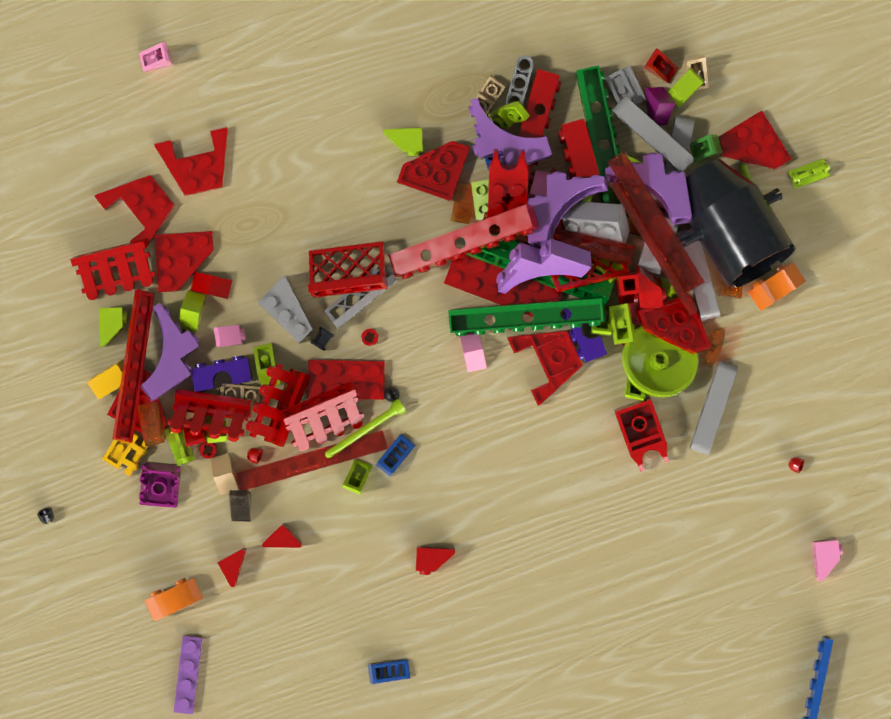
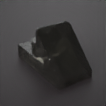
M230 490L231 521L251 522V492L249 490Z

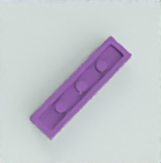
M183 635L174 704L175 713L192 715L194 713L203 637Z

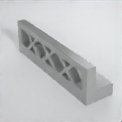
M378 266L370 274L376 275L380 271V267ZM385 266V272L389 275L386 279L389 288L398 280ZM387 289L373 290L368 294L361 292L344 294L325 309L324 312L339 329ZM349 295H358V302L355 305H346ZM344 300V305H338ZM335 307H343V314L335 319L330 311Z

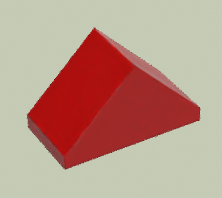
M657 48L644 66L645 70L668 84L679 68Z
M195 272L190 291L228 299L232 280Z
M282 524L262 543V547L301 548L302 542Z
M242 548L217 562L230 587L234 588L236 586L247 549Z

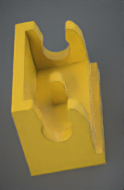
M124 359L95 375L87 382L98 400L120 387Z

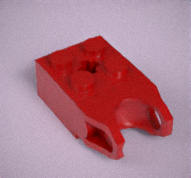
M494 149L493 158L489 165L488 217H493L527 204L528 165L525 160V149H520L518 161L511 166L504 165L500 161L498 149ZM507 193L510 194V198H509V199H506V198H505V196H506Z
M651 397L645 398L644 401L639 400L614 409L629 454L637 463L640 472L644 471L643 455L649 450L659 452L665 463L669 462L667 442ZM637 418H640V420H644V422H642V426L634 424Z

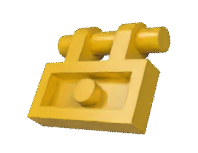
M136 434L133 436V443L113 440L102 460L117 469H120L121 465L125 464L127 468L124 473L131 476L133 471H136L139 467L138 463L143 455L147 454V448L150 443L143 440L139 446L136 444L139 438ZM131 449L137 451L132 460L126 458Z

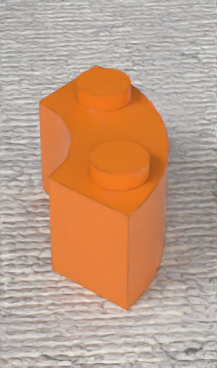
M794 262L787 266L785 263L775 269L777 273L764 281L761 278L752 284L754 288L748 291L760 311L772 305L806 281Z
M184 577L176 581V586L162 592L159 589L150 593L151 598L144 601L154 621L203 599L194 578L186 580Z

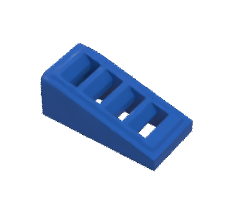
M400 434L379 459L376 466L391 477L416 445ZM401 442L403 445H405L408 448L407 451L404 450L400 445H398V443ZM396 448L403 456L401 457L393 449ZM391 454L398 462L393 461L388 455ZM384 460H386L390 465H392L393 468L391 469L385 463H383Z
M408 659L368 664L371 684L410 679ZM400 664H402L403 675L401 676L399 673ZM394 665L395 676L392 677L391 666ZM383 667H386L387 677L385 678ZM375 668L379 670V678H376Z

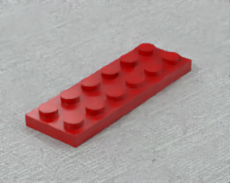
M466 254L463 259L457 261L452 259L444 281L445 285L502 306L560 301L563 293L531 279L519 283L505 294L498 292L496 279L498 274L504 269ZM529 311L523 313L533 317V314Z

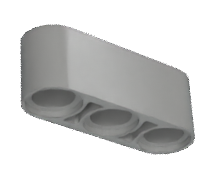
M521 56L516 62L506 98V105L510 104L509 100L511 98H517L523 106L533 69V60L529 56ZM527 61L530 64L529 69H521L519 66L520 62ZM521 79L524 81L525 86L517 88L514 82Z

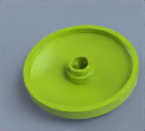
M640 326L635 330L634 341L625 343L623 347L622 365L627 378L638 390L653 397L665 398L681 393L691 384L698 369V354H691L644 331L643 327Z

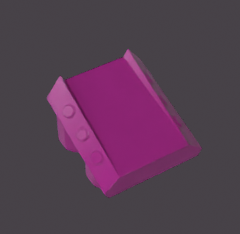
M150 462L142 464L139 504L178 507L181 467L177 466V464Z

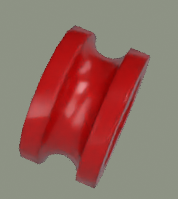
M366 329L361 335V340L365 345L373 346L378 341V334L374 329ZM367 332L375 334L372 343H368L369 340L366 342L364 339L367 336Z
M203 443L199 448L200 455L205 459L213 458L217 454V446L214 443ZM206 445L213 447L212 455L208 456L209 454L205 455L203 452Z

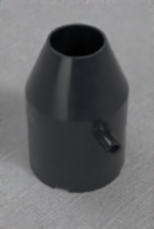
M715 159L700 166L686 177L692 214L690 222L692 231L679 236L680 243L684 242L682 244L683 247L700 241L728 289H731L732 285L734 288H738L758 279L771 271V266L777 261L782 263L796 250L795 245L770 207V204L783 198L782 193L777 194L780 192L778 188L763 195L755 183L721 159Z

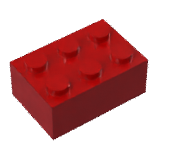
M580 119L562 124L560 130H558V138L560 144L564 143L565 146L563 156L565 162L569 161L570 164L568 169L570 180L574 177L591 178L593 175H600L585 120Z

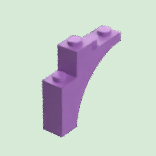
M478 98L470 100L472 106L468 108L471 117H475L477 124L474 125L477 136L481 135V137L474 139L475 145H472L475 156H479L481 160L493 157L494 149H498V155L503 153V156H500L501 162L507 166L514 165L518 161L520 149H525L527 165L553 157L546 136L525 138L507 133L487 117Z
M648 153L642 157V163L640 164L632 162L625 166L611 165L605 168V179L607 182L629 183L648 191L656 197L667 211L671 225L691 222L692 214L685 172L673 171L665 175L662 153Z
M554 172L547 175V197L536 195L534 198H528V205H533L539 228L533 230L534 233L528 235V243L532 247L541 248L550 239H553L559 221L574 204L592 194L608 191V182L605 177L593 175L591 178L574 177L570 180L567 174L563 172Z
M550 239L541 249L519 243L510 253L509 259L511 262L497 276L498 292L505 294L519 283L540 276L571 275L582 278L592 267L591 252L554 239Z
M160 303L153 307V312L159 321L162 331V355L153 374L141 385L142 390L151 402H154L191 376L190 366L186 361L182 362L181 360L199 347L197 336L188 330L181 334L182 329L176 321L173 322L169 317L171 315L170 311L165 305L162 307Z

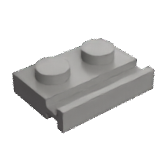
M630 65L605 77V81L617 104L624 97H627L635 105L647 100Z

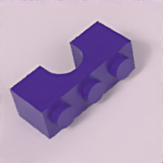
M566 308L563 310L564 314H562L564 320H568L572 316L571 311ZM582 327L571 328L572 331L569 334L572 342H577L579 349L576 351L580 360L584 359L586 363L607 354L600 336L589 339L583 335Z
M244 355L232 357L233 361L225 362V359L214 361V365L207 366L206 363L196 364L195 368L191 369L195 392L216 388L215 377L222 371L230 374L234 385L253 381L249 358L244 359Z

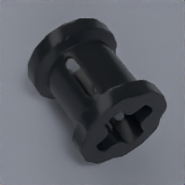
M320 326L319 333L310 343L325 351L330 338H333L335 335Z

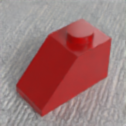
M636 266L640 287V308L662 307L663 300L667 299L666 288H662L661 281L642 266Z
M183 427L187 447L207 442L206 430H202L198 436H193L190 434V428Z
M417 546L416 571H419L420 575H431V572L438 570L455 554V549Z

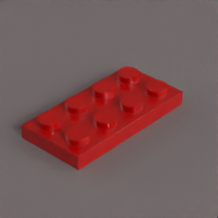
M308 360V375H310V379L307 384V398L315 397L351 382L358 399L384 400L385 361Z

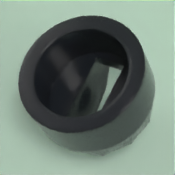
M388 387L384 392V396L387 401L393 402L399 398L400 393L396 387ZM392 390L396 398L392 399L388 391Z
M44 508L37 513L39 520L43 524H48V521L53 522L54 513L51 508Z

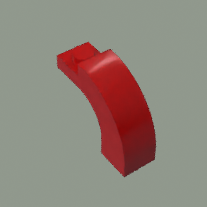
M638 273L618 274L616 276L618 305L628 303L632 323L639 325L641 322L637 315L639 311L638 293H640Z

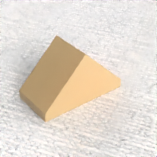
M705 56L685 60L683 63L685 73L692 68L705 81L697 90L709 88Z
M230 454L210 458L213 478L220 495L238 491L239 487Z

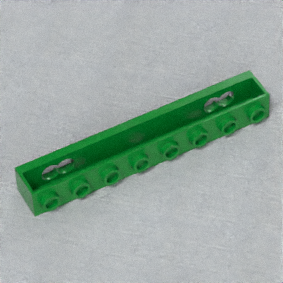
M598 65L576 70L575 74L586 127L599 174L605 177V168L611 165L623 166V163L619 164L618 156H621L620 147L615 145L614 138L617 137L616 128L611 126L610 119H613L611 107L608 108L606 100H609L607 88L604 89L603 81H605L604 71L600 70ZM593 102H599L602 105L600 112L594 113L591 110ZM601 139L609 141L610 146L607 150L599 148L598 143ZM617 182L615 187L608 186V191L600 192L602 203L624 205L626 217H630V212H633L631 201H627L626 194L629 193L627 183Z
M490 232L493 236L498 235L497 233ZM503 240L498 242L499 245L489 249L488 247L481 248L484 253L480 252L473 255L467 253L466 255L505 269L508 263L511 262L509 259L511 251L520 242L516 240L505 242ZM585 274L582 278H577L584 280L587 279L588 275ZM551 275L531 279L556 289ZM562 275L558 278L560 285L568 284L570 279ZM608 280L562 292L580 299L603 298L605 307L615 280L611 283Z
M603 298L448 310L450 333H455L456 336H467V332L473 331L475 335L486 334V330H493L494 334L505 333V329L521 332L524 331L525 327H531L532 331L543 330V326H551V329H560L565 324H570V328L582 327L581 323H589V326H599L601 322L605 321ZM565 308L569 309L572 313L571 318L568 320L562 319L560 315L561 311ZM526 311L533 314V320L530 323H526L522 319V315ZM488 314L495 317V323L491 326L487 325L484 321L485 316Z

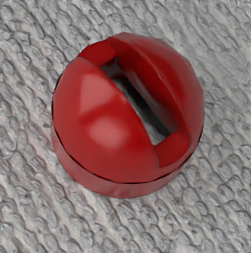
M259 448L249 449L247 452L248 460L258 464L262 458L263 450Z
M793 457L790 459L788 466L793 472L800 473L805 460L800 457Z

